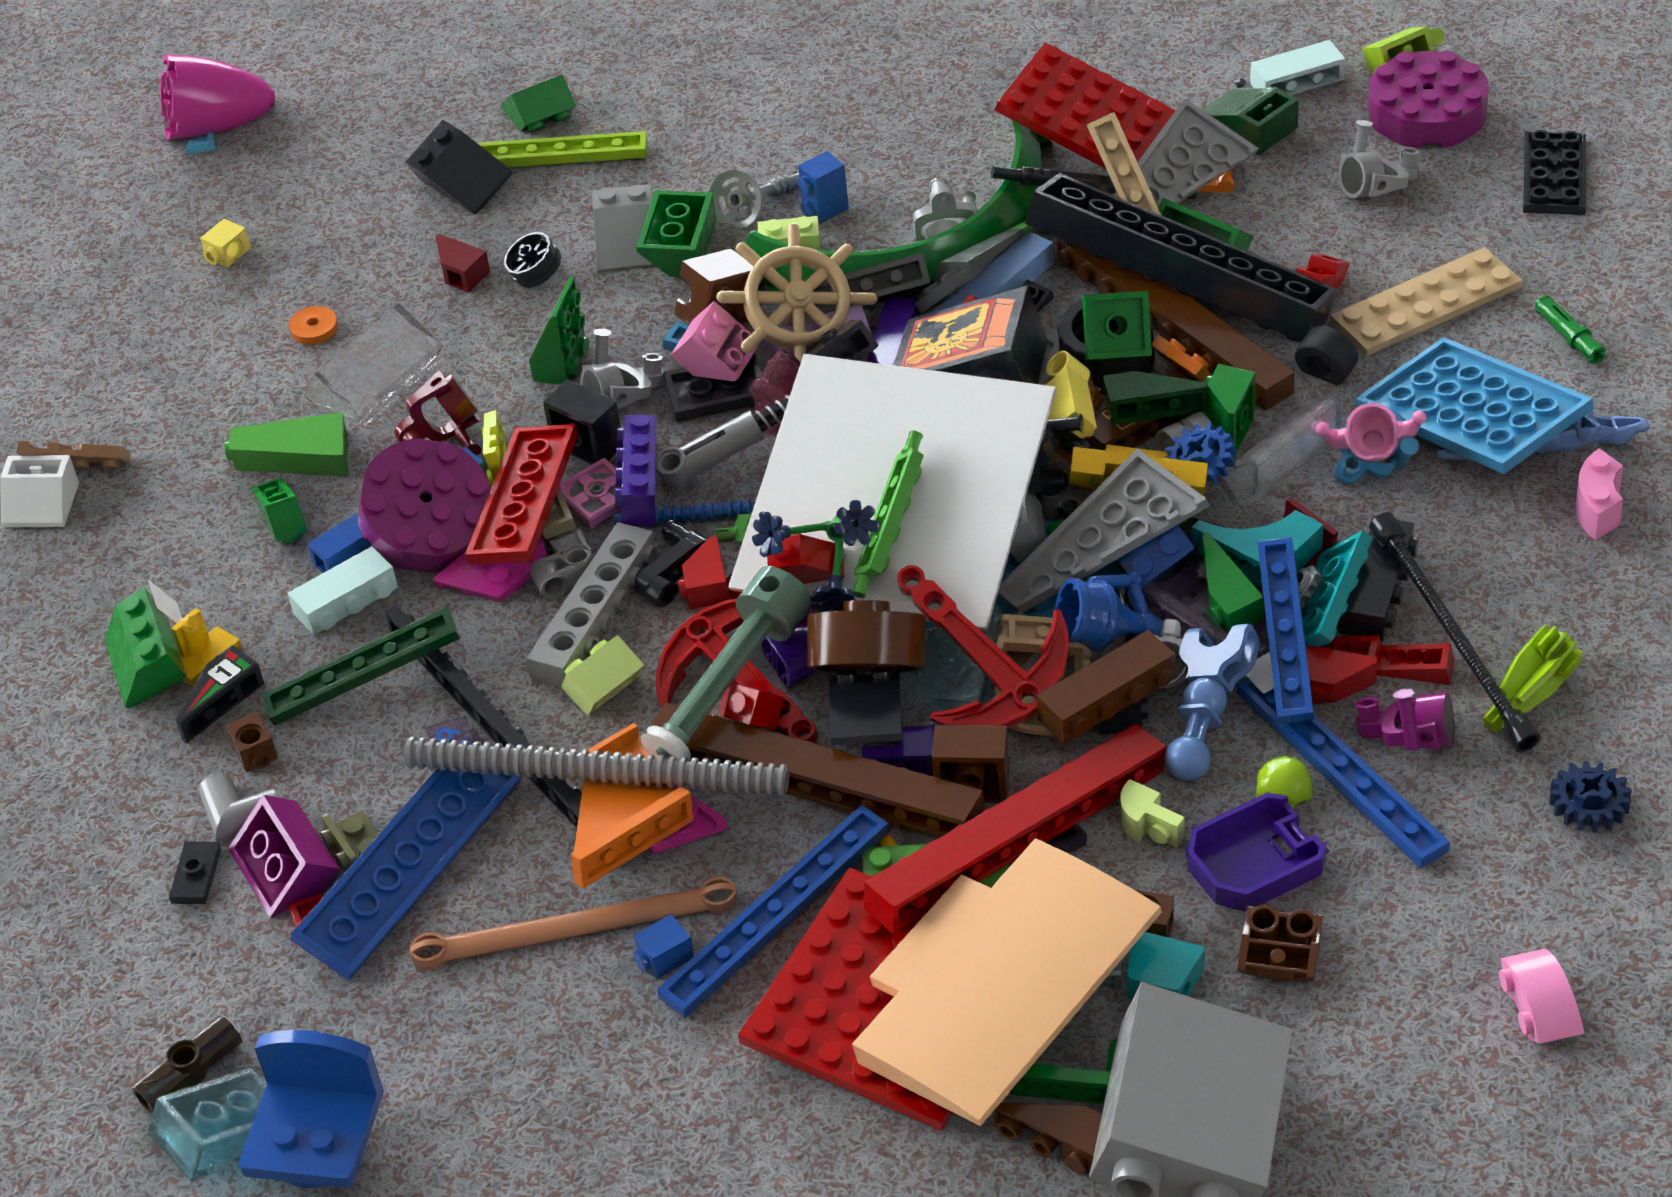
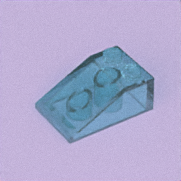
M252 1067L158 1097L148 1134L190 1181L216 1173L241 1155L267 1083Z

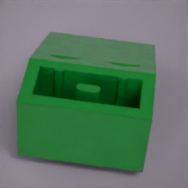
M574 276L569 277L529 359L533 382L561 385L567 379L571 380L572 376H577L579 373L581 356L588 353L589 338L585 337L584 332L585 315L580 310L581 293L576 288Z

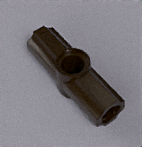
M222 1017L218 1018L192 1040H181L172 1044L166 1053V1060L131 1088L134 1096L150 1113L156 1112L185 1087H192L201 1083L205 1079L207 1070L242 1043L240 1034L230 1021Z

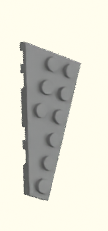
M1184 98L1137 163L1159 208L1163 198L1177 204L1255 155L1259 148ZM1116 191L1115 194H1114V196L1119 197V195H1118V193H1117V191Z
M1137 448L1000 584L998 596L1016 611L1024 613L1057 594L1067 579L1079 578L1081 580L1206 509L1210 504L1204 496Z

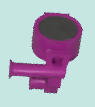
M1401 689L1394 692L1393 697L1398 701L1392 703L1387 711H1379V700L1377 698L1367 697L1360 699L1356 702V709L1359 715L1356 718L1358 734L1366 738L1383 737L1384 743L1387 746H1406L1409 750H1419L1420 748L1439 750L1440 747H1452L1455 735V722L1450 695L1444 691L1436 694L1418 695L1416 699H1412L1415 693L1414 690ZM1400 723H1402L1403 729H1397Z

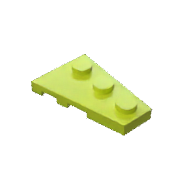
M496 410L484 413V427H481L483 456L489 468L486 472L490 487L493 485L507 449L505 432Z

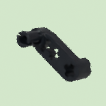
M669 520L661 531V534H663L662 538L669 540L675 545L644 568L634 582L635 592L657 607H665L675 599L678 593V585L675 582L683 576L682 565L708 539L697 531H689L675 520Z

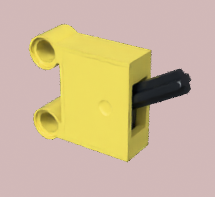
M1059 351L1050 359L1046 368L1047 374L1053 379L1045 385L1055 386L1056 388L1048 420L1073 418L1082 414L1084 421L1083 433L1079 430L1054 433V437L1061 442L1057 445L1058 448L1072 456L1073 447L1089 449L1090 444L1083 438L1091 437L1097 425L1088 386L1089 369L1068 352ZM1056 453V454H1055V457H1054L1049 463H1051V462H1052L1053 460H1055L1057 457H1061V456Z

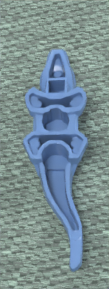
M1592 410L1534 453L1545 454L1546 452L1573 451L1586 444H1596L1597 442L1624 446L1630 442L1634 435L1648 431L1650 425L1642 417L1614 416L1605 418L1594 416ZM1448 449L1439 450L1437 454L1438 457L1446 460H1470Z

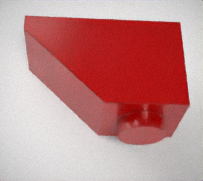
M796 534L790 535L788 539L781 541L784 549L782 553L767 556V566H773L789 572L801 581L802 584L827 581L833 574L836 545L826 540ZM844 548L842 553V563L840 576L842 578H845Z
M711 536L682 565L684 579L678 580L681 600L688 599L690 610L713 606L729 600L717 536Z
M1307 646L1306 653L1312 703H1335L1376 684L1377 657Z
M731 683L724 692L718 715L775 731L784 697Z

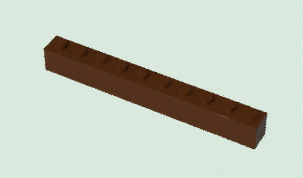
M1057 238L1058 262L1064 268L1069 267L1075 271L1083 282H1090L1097 287L1100 294L1148 291L1149 313L1153 319V329L1168 342L1172 338L1177 340L1187 349L1185 353L1192 357L1196 353L1209 364L1207 370L1210 373H1214L1218 364L1256 372L1255 404L1265 411L1294 394L1295 372L1188 295L1175 291L1172 286L1163 282L1151 281L1144 274L1137 271L1120 268L1116 262L1109 259L1094 257L1083 248L1066 245L1062 242V239Z
M665 703L650 726L663 727V724L670 720L679 706ZM708 714L691 736L690 742L686 744L691 753V759L698 758L699 762L707 758L712 763L715 759H719L721 763L730 760L732 764L742 761L743 765L753 762L754 766H757L760 762L764 763L765 767H769V764L773 763L778 768H780L781 764H785L789 769V785L786 794L849 812H854L863 805L887 823L936 837L944 836L958 825L970 821L985 810L983 791L972 786L961 785L943 780L937 776L914 772L905 767H896L878 762L872 758L860 757L840 749L824 747L811 741L788 737L778 732H770L752 727L746 723L734 722L717 715Z

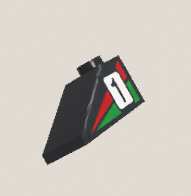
M231 645L206 664L175 719L181 738L185 743H188L265 684L259 664L255 660Z

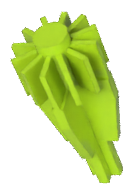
M1546 624L1533 635L1515 657L1499 688H1501V691L1513 708L1520 714L1527 713L1553 695L1563 681L1567 680L1583 661V658H1581L1583 651L1574 648L1578 643L1573 641L1567 632H1558L1556 626L1550 629ZM1495 705L1482 718L1484 721L1482 725L1498 733L1501 727L1504 726V722L1501 719L1502 715Z

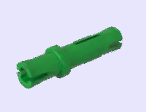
M1543 295L1537 299L1535 311L1543 316L1554 329L1567 339V344L1572 349L1576 348L1591 364L1598 363L1604 359L1605 347L1592 337L1591 331L1586 326H1580L1549 295Z

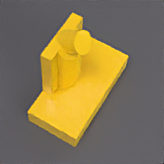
M197 608L171 628L187 675L182 680L191 686L196 684L206 664L217 655L221 654L231 645L237 649L242 646L240 639L218 626L207 633L201 611Z

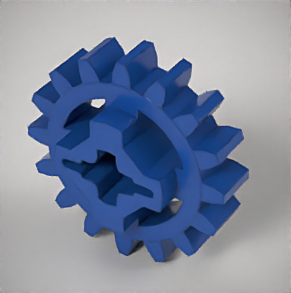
M1208 423L1204 429H1201L1199 424H1195L1194 431L1191 432L1185 428L1182 429L1183 436L1181 438L1173 436L1171 439L1174 446L1165 448L1168 455L1165 458L1208 463L1205 489L1207 482L1211 481L1215 485L1219 484L1217 477L1220 475L1227 477L1229 473L1226 467H1233L1236 464L1233 457L1237 455V451L1230 434H1226L1221 426L1214 430L1211 423Z

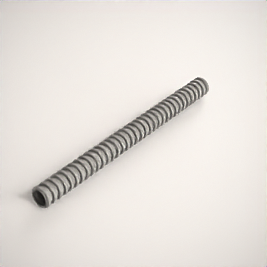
M413 736L408 738L404 748V762L408 768H414L417 765L419 769H424L428 766L430 770H435L438 767L441 771L449 768L450 771L454 772L460 768L461 772H467L471 769L472 773H478L482 770L484 774H489L492 771L495 775L503 772L506 776H510L513 772L515 776L519 777L525 773L526 777H532L536 774L537 778H543L544 775H547L549 779H554L555 776H558L560 780L569 777L571 781H575L579 777L580 781L584 782L590 778L592 782H597L601 779L603 783H608L609 780H612L614 784H619L620 781H623L625 785H630L631 782H634L637 786L644 782L646 786L650 787L653 783H656L657 787H663L664 784H667L668 788H674L675 785H678V787L682 786L683 788L689 786L691 790H696L697 787H700L702 791H706L710 787L715 792L722 788L723 792H729L730 789H733L734 793H740L741 790H744L746 794H751L752 791H756L757 795L767 792L768 796H773L775 792L780 797H784L789 785V769L785 764H781L780 768H778L773 763H770L769 767H765V764L760 762L757 766H754L753 762L743 765L742 761L732 764L730 760H726L724 763H721L719 759H715L712 763L707 758L699 762L698 758H692L691 761H688L687 757H681L680 760H677L675 756H670L669 759H666L664 755L655 758L653 754H649L645 758L640 753L633 757L632 753H626L625 756H622L621 752H616L612 755L610 751H605L601 754L598 750L590 753L587 749H583L579 753L578 749H572L568 752L567 748H561L560 751H557L555 747H550L549 750H546L544 746L535 749L533 745H529L526 749L524 745L520 744L514 748L513 744H507L503 747L501 743H496L495 746H492L490 742H485L482 745L481 742L475 741L472 745L467 740L460 744L459 740H453L450 743L448 739H442L439 742L436 738L428 741L425 737L417 740Z

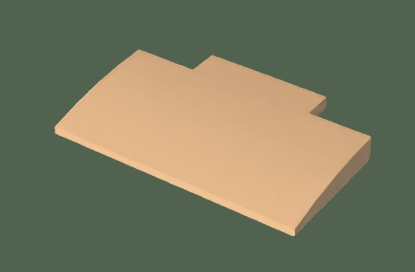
M1036 838L991 888L961 874L870 975L874 987L894 997L852 1043L858 1064L981 1126L1162 913L1161 906L1101 870Z

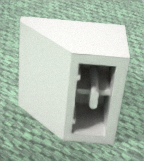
M70 455L7 457L0 477L2 528L65 526L79 485Z

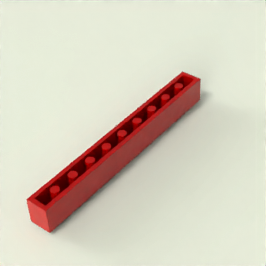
M1137 724L1123 732L1117 733L1103 744L1093 747L1084 755L1065 763L1061 768L1046 777L1039 778L1032 785L1010 795L1006 800L994 807L984 810L970 821L958 825L951 832L929 842L925 847L913 854L901 858L894 865L880 873L873 874L868 880L864 881L863 909L890 932L898 931L925 915L961 874L980 882L1016 861L1035 838L1046 843L1070 829L1074 824L1080 823L1119 800L1122 788L1129 779L1142 785L1151 781L1164 771L1166 746Z

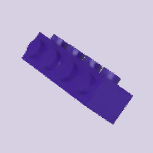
M643 414L624 415V428H617L616 464L617 467L622 468H616V487L622 488H615V508H622V523L631 526H655L656 416H646Z

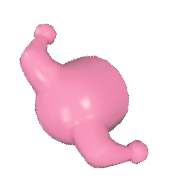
M1367 403L1360 405L1351 412L1347 419L1346 428L1333 430L1330 429L1328 423L1320 422L1315 429L1318 435L1324 437L1330 447L1334 449H1350L1359 459L1366 462H1378L1385 460L1393 454L1401 439L1408 436H1416L1420 425L1426 422L1427 415L1423 411L1418 410L1413 413L1411 420L1398 422L1395 414L1388 407L1379 403Z

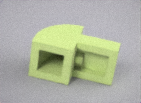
M1129 779L1122 788L1120 795L1121 824L1125 833L1136 842H1139L1145 834H1149L1151 839L1159 844L1168 843L1178 847L1185 838V817L1162 807L1161 793Z

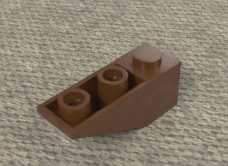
M1000 1103L993 1111L995 1128L1006 1139L1014 1141L1024 1128H1033L1038 1132L1030 1145L1037 1154L1043 1157H1050L1061 1142L1062 1161L1065 1162L1067 1167L1077 1174H1084L1085 1172L1090 1174L1102 1117L1101 1113L1087 1106Z

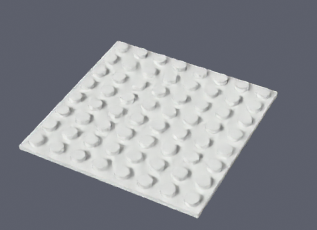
M803 354L728 588L733 591L743 592L755 574L762 567L767 566V557L760 555L761 546H755L752 541V536L759 534L753 528V523L755 519H759L760 512H770L772 516H780L783 520V525H788L789 527L832 521L837 516L836 512L840 507L849 510V504L852 500H859L861 502V509L868 505L872 506L876 513L895 458L902 448L905 447L909 431L915 430L923 435L918 451L924 454L920 465L922 473L918 481L913 485L910 493L911 504L902 515L899 524L901 528L900 534L892 544L888 554L890 557L889 565L884 573L870 581L865 598L862 599L855 596L854 598L856 600L890 602V611L923 614L913 604L912 596H907L900 591L897 582V575L903 567L915 565L923 570L926 580H933L956 603L957 609L979 630L987 631L1056 393L1055 386ZM825 531L801 533L802 535L835 543V541L829 539ZM856 539L853 546H848L845 542L843 545L845 578H843L842 588L853 590L857 576L853 574L864 546L858 539ZM829 580L803 585L812 595V592L816 591L818 586H828ZM909 581L906 586L914 587L918 585V582ZM934 603L929 606V609L936 610L939 609L941 605L938 603Z

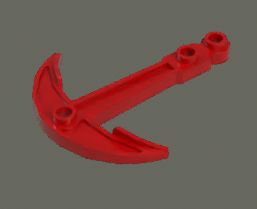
M908 565L899 571L897 582L900 591L907 596H912L913 604L936 627L942 628L1002 692V694L981 706L979 701H974L955 709L932 712L931 721L939 725L1007 726L1008 728L1026 721L1037 713L1036 695L1059 683L1065 676L1069 655V636L1061 610H1053L1051 628L1041 647V658L1029 671H1025L957 609L956 603L933 580H926L921 568L915 565ZM909 581L918 582V585L914 587L906 586ZM938 603L941 605L939 609H929L931 604ZM1026 696H1032L1034 701L1032 703H1023L1022 699Z
M736 599L725 600L702 609L678 627L663 648L656 670L655 683L661 709L665 703L671 702L675 691L686 677L684 669L698 655L705 656L713 663L730 640L726 634L741 626L744 622L736 609ZM748 660L733 680V683L784 697L780 715L787 714L778 718L776 728L782 734L789 735V737L815 743L818 738V731L813 720L804 717L802 710L781 689H776ZM802 734H808L805 737L799 738Z

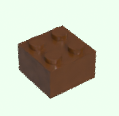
M935 725L932 748L933 776L982 790L984 803H1001L1008 798L1010 772L1007 726Z

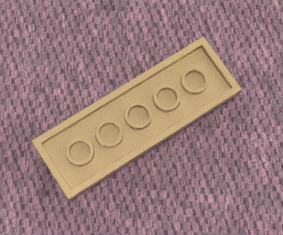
M1483 247L1330 315V322L1341 333L1346 335L1363 354L1369 356L1521 288L1522 279L1488 249Z

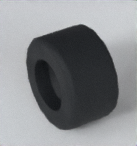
M1317 326L1311 329L1295 352L1296 363L1302 372L1334 385H1340L1345 381L1359 359L1358 351L1353 342L1340 331L1328 326Z

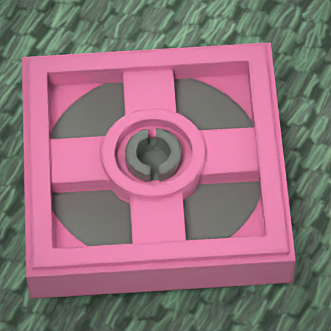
M602 458L559 485L569 510L590 529L614 516V513L622 511V508H615V488H622L616 487V467L606 458Z

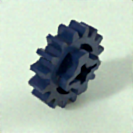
M1588 761L1583 762L1582 768H1578L1571 763L1569 764L1568 772L1559 770L1557 779H1552L1549 804L1554 806L1553 814L1555 816L1564 815L1563 824L1569 825L1575 822L1577 823L1578 831H1582L1586 825L1590 826L1593 833H1597L1599 825H1603L1607 830H1611L1613 821L1620 824L1623 822L1624 814H1629L1632 790L1626 787V777L1616 778L1617 769L1615 768L1605 771L1601 762L1597 764L1596 768L1590 767Z

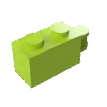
M1408 28L1366 46L1362 50L1368 70L1373 74L1379 66L1387 63L1401 52L1435 51L1434 47L1444 41L1445 35L1440 28Z

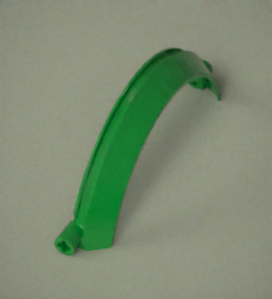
M1012 120L1015 134V150L1010 168L1021 169L1022 166L1041 168L1040 147L1052 141ZM1004 180L993 197L981 209L951 229L908 245L873 251H853L839 267L846 274L923 253L931 282L930 285H932L941 261L1026 221L1033 192L1040 186L1021 185L1019 181ZM755 230L749 233L744 242L761 258L775 249L788 246V243L765 236ZM815 249L828 257H831L836 252ZM789 265L775 268L790 283ZM802 265V281H806L816 270ZM765 277L758 286L760 288L766 285L771 291H779ZM927 287L919 288L916 290L908 291L890 297H912L923 294L922 291ZM886 298L879 299L876 303L885 302Z

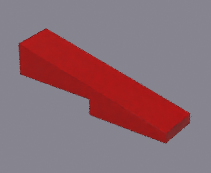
M1379 635L1338 636L1334 637L1328 645L1319 646L1377 657L1378 676L1451 685L1455 663L1451 643L1381 645Z

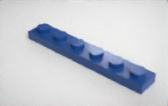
M1292 537L1258 541L1278 723L1285 724L1315 720Z

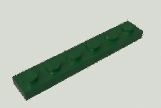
M448 607L262 693L269 719L276 726L461 639Z

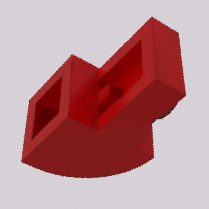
M1322 253L1311 254L1308 266L1297 267L1295 271L1338 289L1344 281L1350 262Z

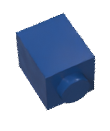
M672 914L633 935L637 950L633 952V956L637 965L643 972L650 970L656 979L685 964L694 957L691 937Z

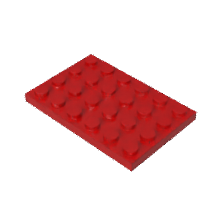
M1044 42L998 100L994 111L1106 169L1087 124L1115 112L1138 162L1176 110L1159 100L1145 95L1136 88L1122 83L1109 74L1099 71L1084 61L1061 51L1058 47Z

